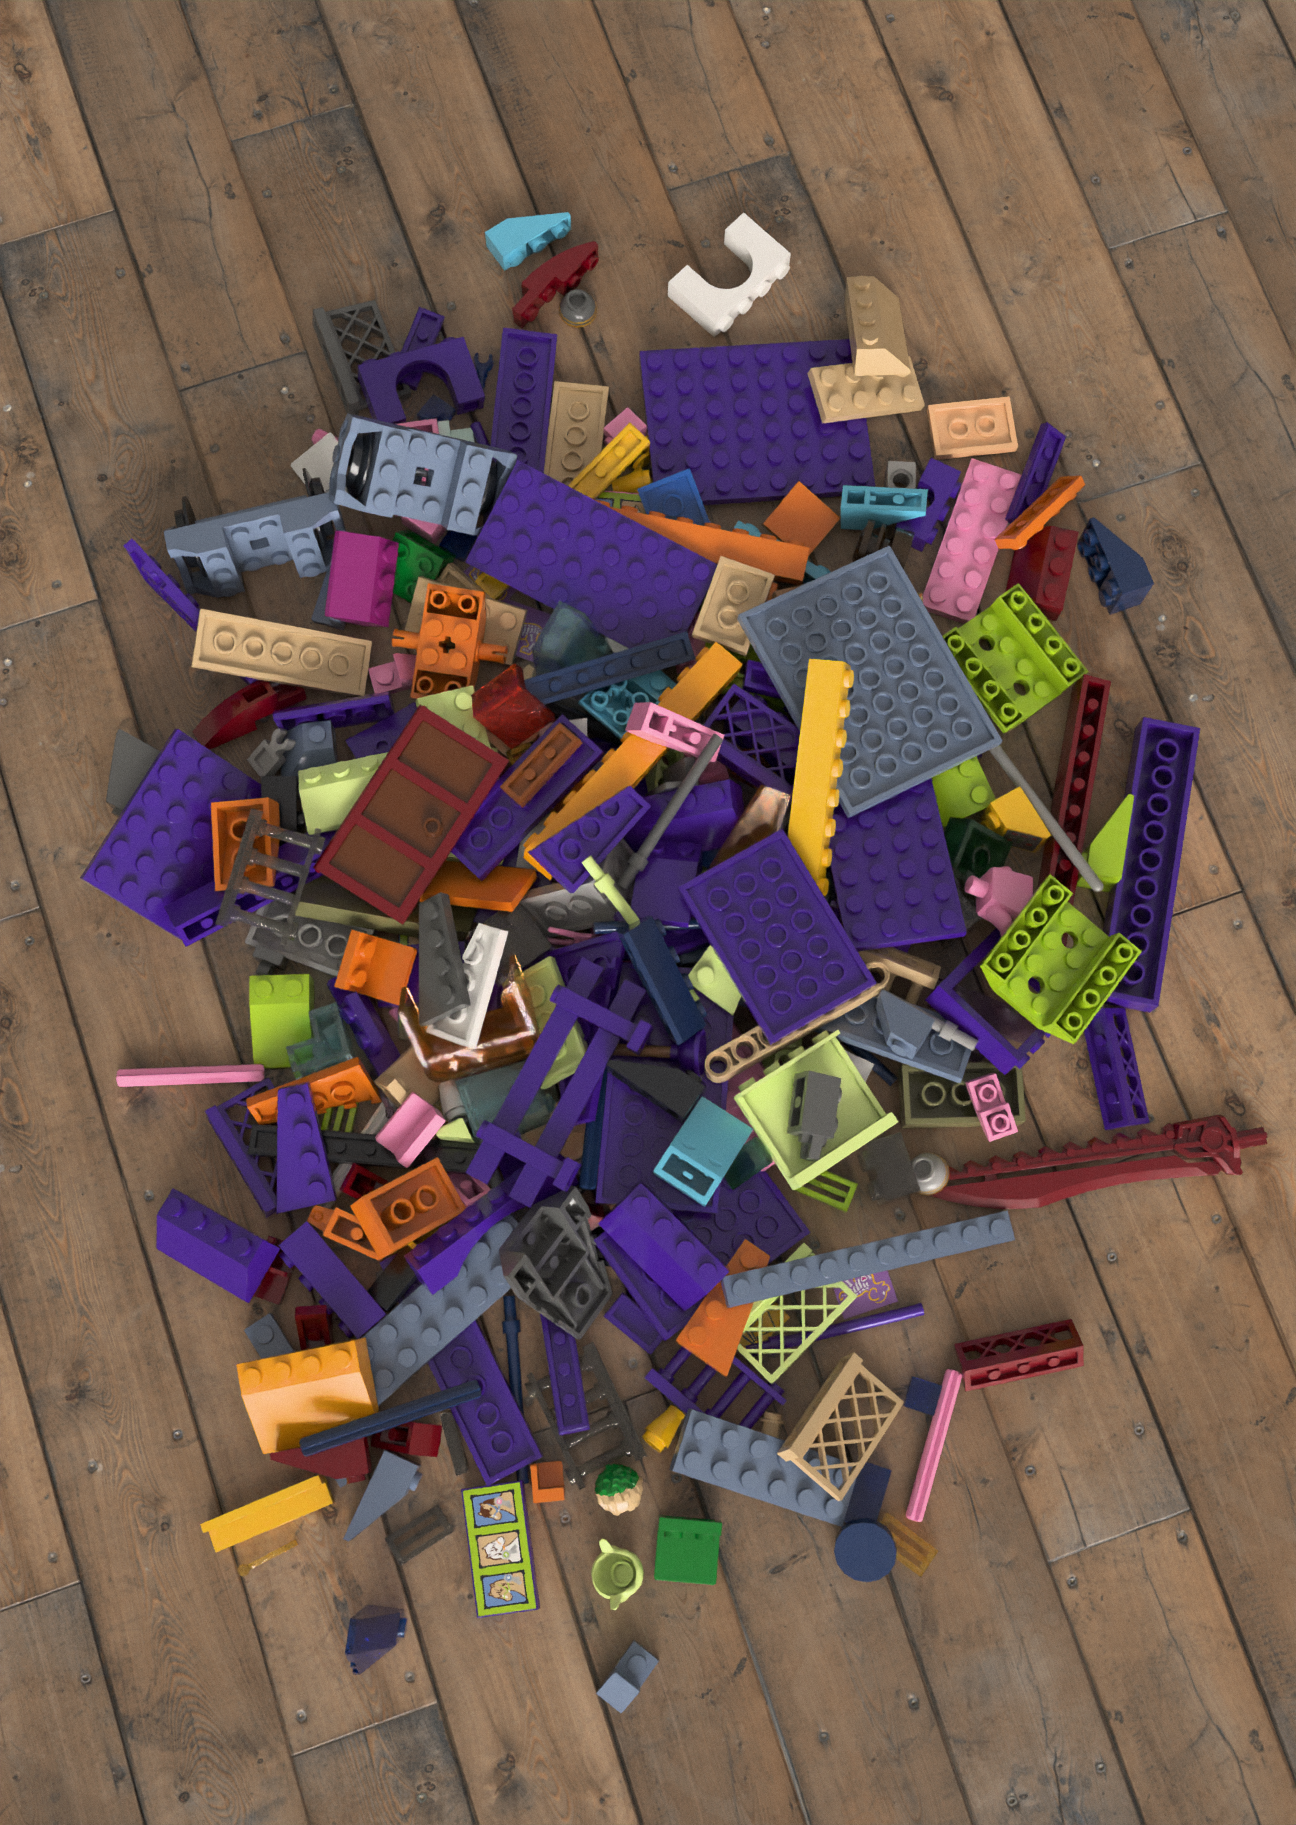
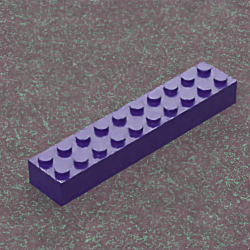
M1143 717L1135 727L1124 799L1128 794L1134 795L1122 879L1109 891L1103 932L1108 936L1118 932L1121 933L1142 952L1104 1004L1148 1013L1159 1007L1200 728L1147 717Z

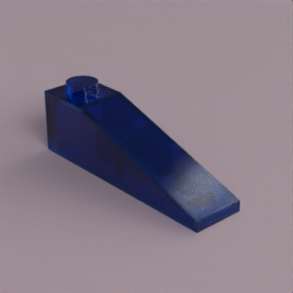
M367 1604L350 1618L345 1655L348 1662H351L350 1668H353V1674L360 1675L394 1648L399 1643L400 1638H405L408 1618H403L404 1609Z

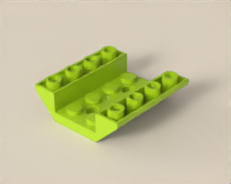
M1019 583L1000 595L990 607L960 628L954 627L942 636L983 708L1003 734L1019 726L1089 672ZM980 639H985L990 643V651L983 650L980 647ZM1015 683L1024 686L1026 690L1025 695L1016 693L1014 690Z
M1050 874L1021 910L980 967L991 989L1035 1027L1074 1044L1142 951L1119 932L1111 936L1105 934L1068 902L1073 893ZM1063 933H1067L1072 937V948H1067L1063 945L1061 940ZM1030 978H1035L1039 982L1040 991L1038 994L1030 991L1028 987Z

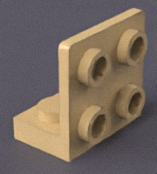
M415 1042L374 1082L398 1109L411 1092H415L428 1103L434 1105L440 1099L439 1084L450 1080V1077L420 1042Z

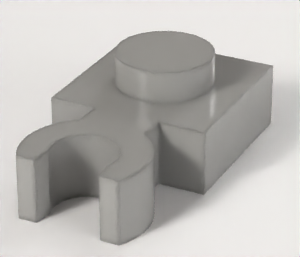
M276 729L272 734L271 741L264 739L247 759L260 777L274 776L286 761L282 754L285 751H290L295 746L296 742L293 739L287 738L283 742L284 736L288 733L287 730Z

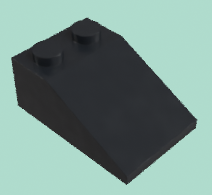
M609 1060L606 1064L608 1073L681 1123H683L696 1104L705 1087L701 1084L703 1079L689 1069L684 1073L676 1068L618 1060Z

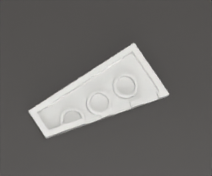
M478 924L462 956L471 1006L429 1025L426 1030L427 1033L468 1048L476 1049L508 931L486 924Z

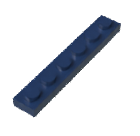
M683 632L525 679L522 683L530 709L689 662L695 660L688 633Z

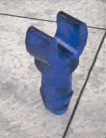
M476 353L474 363L482 389H484L487 374L494 365L493 356L489 354V360L486 363L479 362V354Z

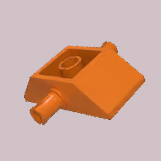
M428 583L419 633L394 629L393 636L404 638V640L392 638L393 647L417 650L410 698L417 699L471 685L474 688L478 678L480 660L501 664L506 663L507 657L497 655L496 653L508 654V646L483 643L486 628L485 592ZM451 640L455 644V648L450 649L448 653L446 644Z

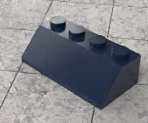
M648 915L616 931L645 990H647V994L669 1038L679 1045L705 1027L706 1023L703 1018L707 1016V1013L700 1000L694 1001L690 990L694 989L686 973H680L676 965L680 962V959L673 946L667 947L663 936L667 935L659 918L654 920L652 916Z

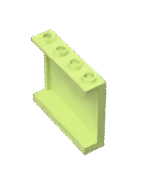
M825 1030L811 1039L814 1043L812 1047L805 1050L803 1046H800L787 1055L790 1061L782 1066L778 1061L763 1070L765 1077L756 1082L752 1077L738 1086L741 1092L733 1097L792 1190L802 1187L898 1123L892 1112L885 1113L836 1038L840 1034L839 1030L830 1035ZM804 1071H814L841 1078L840 1088L842 1096L838 1103L836 1115L838 1127L834 1133V1138L827 1139L825 1147H822L820 1159L817 1161L800 1159L801 1142L798 1141V1136L787 1134L794 1076L796 1073Z

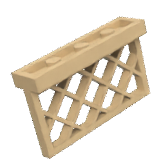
M855 1352L840 1358L777 1452L786 1462L791 1460L837 1501H841L904 1404L903 1400L861 1365L863 1359ZM858 1374L866 1381L868 1393L856 1394L854 1379ZM884 1396L893 1404L888 1413L879 1414L876 1397ZM869 1397L872 1415L859 1416L857 1398ZM849 1399L852 1417L840 1418L838 1404L841 1400ZM872 1419L875 1433L871 1438H863L860 1421ZM853 1421L856 1439L843 1440L841 1422ZM834 1423L836 1441L824 1442L823 1426ZM857 1444L859 1458L856 1462L847 1463L844 1445ZM825 1447H838L840 1464L827 1465ZM809 1448H818L820 1466L812 1467L803 1459ZM841 1468L843 1483L839 1489L830 1482L828 1469Z

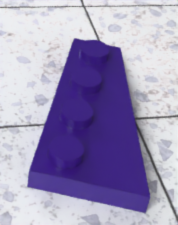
M626 786L528 851V853L570 894L574 893L590 875L581 862L591 855L599 865L651 806L631 786Z

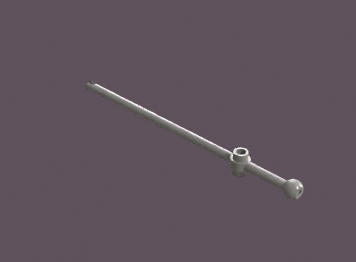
M998 745L990 749L989 751L1014 785L1022 788L1048 831L1091 889L1095 892L1102 891L1104 885L1002 747Z

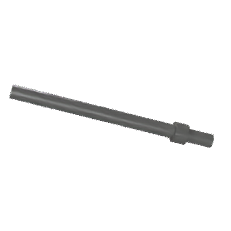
M712 735L637 853H632L627 861L629 863L628 867L617 882V885L627 890L637 873L644 870L648 863L646 859L723 742L720 736Z

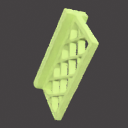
M803 1243L785 1262L814 1256L815 1254ZM843 1281L815 1287L823 1288V1305H805V1290L801 1291V1305H784L783 1295L753 1303L742 1336L746 1332H758L759 1349H745L739 1343L737 1350L771 1385L857 1298V1295ZM826 1288H840L848 1297L840 1305H827ZM780 1298V1305H773ZM767 1310H780V1327H762V1315ZM784 1310H802V1327H784ZM805 1310H823V1322L818 1327H805ZM827 1310H834V1311L827 1317ZM758 1320V1327H751ZM762 1332H780V1349H762ZM784 1332H802V1344L797 1349H784ZM806 1332H813V1333L806 1339ZM751 1354H759V1362ZM762 1354H780V1367L772 1375L763 1367ZM784 1354H791V1355L784 1361Z

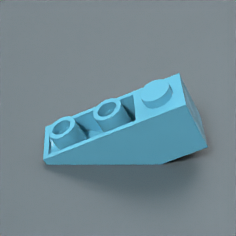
M569 212L507 218L485 232L486 246L505 271L510 267L518 266L531 254L541 252L552 241L565 237L571 230V216Z

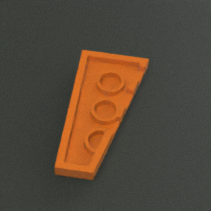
M359 1057L246 1099L247 1108L259 1125L277 1122L279 1088L308 1081L310 1082L317 1115L327 1113V1108L344 1105V1109L357 1107L356 1102L371 1100V1104L382 1102L381 1093Z
M745 1239L727 1264L730 1272L726 1276L767 1267L770 1256ZM720 1281L706 1295L675 1342L727 1378L754 1302L727 1308Z

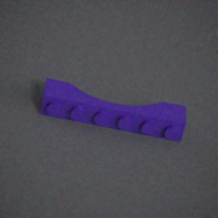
M559 1154L557 1159L565 1162L566 1158ZM524 1166L516 1170L511 1176L492 1188L478 1201L468 1206L462 1213L440 1227L438 1231L404 1255L418 1280L432 1295L458 1276L462 1264L472 1247L484 1233L507 1215L526 1207V1205L509 1197ZM548 1175L533 1204L562 1191L552 1185L555 1180ZM576 1177L574 1178L570 1186H576L579 1184Z

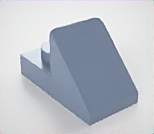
M633 1640L596 1694L622 1713L639 1694L640 1687L655 1668L659 1659Z

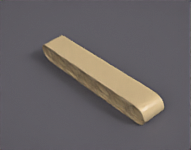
M878 961L866 964L870 973H878L882 976L883 981L874 985L855 998L848 1000L772 1045L763 1039V1032L758 1025L712 1051L705 1059L706 1077L714 1083L726 1082L879 995L882 989L885 990L889 981L890 972L888 967ZM741 1046H748L752 1049L753 1054L749 1058H741L737 1055L736 1051ZM715 1061H722L726 1064L727 1068L722 1073H715L710 1069V1065Z

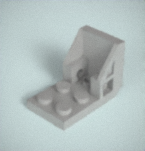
M622 838L599 866L605 874L609 873L615 881L613 885L631 907L635 878L627 890L617 885V882L628 867L629 863L627 861L633 853V850ZM591 875L574 893L570 894L558 882L528 890L519 902L521 908L547 938L559 936L558 934L548 932L549 927L576 932L592 928L593 922L614 921V914L618 912L604 892L600 893L593 884L595 880Z

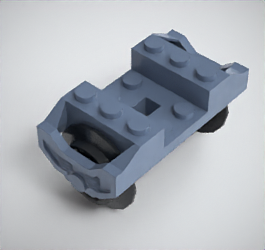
M347 413L340 428L338 445L335 446L332 461L334 464L329 481V500L333 504L390 518L393 515L440 524L447 530L479 536L515 466L517 454L510 450ZM479 515L483 516V526L481 527L476 526Z
M306 468L302 469L308 497L307 495H302L201 520H196L187 496L182 497V509L174 511L176 526H171L163 532L167 551L176 562L187 593H199L217 598L223 596L231 597L245 591L241 572L256 571L262 567L274 564L282 565L291 560L294 561L300 578L314 577L330 570L334 539L327 540V536L334 534L332 520L336 531L346 532L339 505L333 504L329 500V489L324 492L320 477L312 478ZM198 567L200 571L192 573L191 568Z

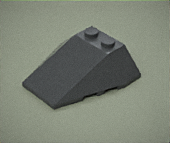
M570 1186L567 1192L562 1190L532 1205L499 1248L503 1276L516 1296L574 1338L581 1339L613 1293L604 1261L598 1258L595 1247L596 1243L593 1241L597 1238V1235L592 1234L588 1219L591 1218L589 1207L576 1186Z

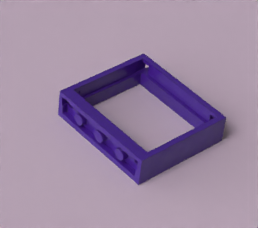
M996 928L936 987L925 1001L944 1019L958 1025L959 1030L979 1040L975 1048L1000 1072L1006 1075L1014 1066L1020 1069L1030 1059L1027 1052L1030 1051L1034 1054L1045 1043V1040L1041 1037L1045 1035L1049 1038L1051 1034L1036 1028L1022 1045L1016 1049L953 990L1000 940V931ZM1030 978L1028 984L1039 993V982L1035 978Z

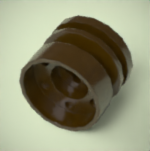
M869 519L859 535L852 558L853 562L890 545L904 569L915 532L897 527L890 539L886 537L887 524L882 523L879 535L872 533L876 521Z

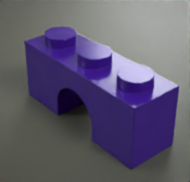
M930 458L917 486V489H928L927 499L930 502V506L926 508V515L898 522L895 530L898 527L915 532L911 547L920 552L923 551L926 543L932 545L938 533V529L935 526L938 520L944 521L950 509V506L946 504L950 497L956 498L962 483L958 482L961 471L933 458Z

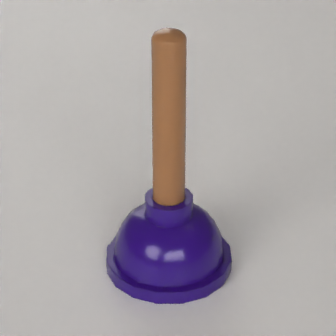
M701 1029L679 1045L676 1043H672L671 1046L645 1045L640 1056L629 1051L626 1047L627 1044H618L613 1053L615 1056L670 1058L671 1061L679 1062V1066L684 1071L689 1069L702 1078L705 1071L707 1054L706 1033L704 1029Z

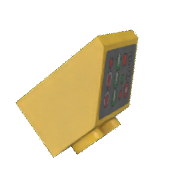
M1020 786L992 801L980 818L982 820L981 827L988 837L992 836L996 843L1036 853L1051 836Z

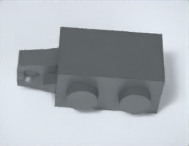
M804 1071L795 1074L787 1134L798 1136V1141L801 1142L800 1159L808 1161L819 1160L821 1149L823 1146L825 1147L827 1139L834 1138V1133L838 1127V1119L836 1118L837 1107L842 1096L840 1088L841 1078L814 1071Z

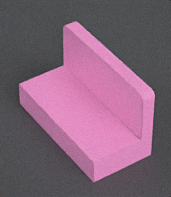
M411 1092L379 1131L375 1139L394 1153L400 1164L408 1168L446 1120L437 1108L415 1092Z

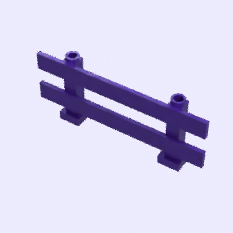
M584 957L580 960L567 986L557 985L550 1001L555 1003L556 1007L493 1123L484 1120L480 1125L476 1136L483 1141L466 1171L467 1174L488 1185L505 1152L525 1162L526 1164L514 1184L509 1197L529 1208L533 1205L548 1175L555 1179L552 1185L565 1192L568 1191L581 1164L568 1157L565 1162L557 1158L601 1078L606 1064L611 1059L621 1039L628 1042L626 1047L629 1051L640 1056L654 1030L651 1024L641 1019L638 1025L631 1022L647 990L626 979L609 1010L588 999L604 968ZM580 1017L599 1028L537 1144L533 1146L514 1135L577 1018Z

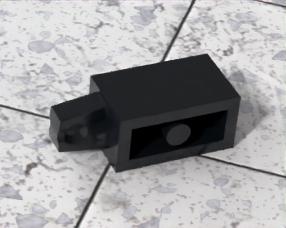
M261 776V798L269 797L279 803L280 847L297 838L298 834H301V829L306 827L304 812L301 811L299 777Z

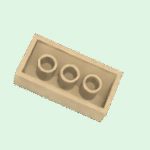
M874 276L847 277L844 305L854 376L910 374L899 298Z

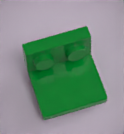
M407 529L396 532L392 540L399 543L393 593L412 604L418 577L422 576L436 581L440 570L445 568L448 563H453L456 556Z
M659 1515L654 1579L715 1585L717 1580L719 1539L722 1532L721 1520Z

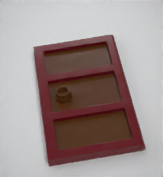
M420 704L313 868L317 873H322L404 925L507 767L509 760L430 711L425 705Z

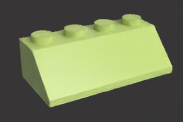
M388 752L298 771L299 793L309 835L337 830Z

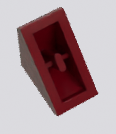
M353 1163L339 1190L358 1200L362 1196L389 1183V1181Z

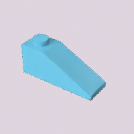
M843 485L841 529L863 530L869 519L876 521L875 529L881 527L882 523L891 525L925 516L928 489Z

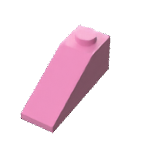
M652 702L634 703L625 731L645 740L697 758L713 734L720 736L722 739L724 738L723 734ZM721 745L715 752L710 762L715 763Z

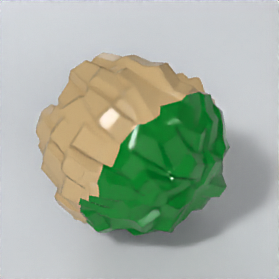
M623 1464L605 1465L604 1471L598 1474L595 1482V1495L597 1496L598 1504L604 1510L610 1511L616 1516L627 1510L631 1512L640 1504L643 1478L635 1470Z

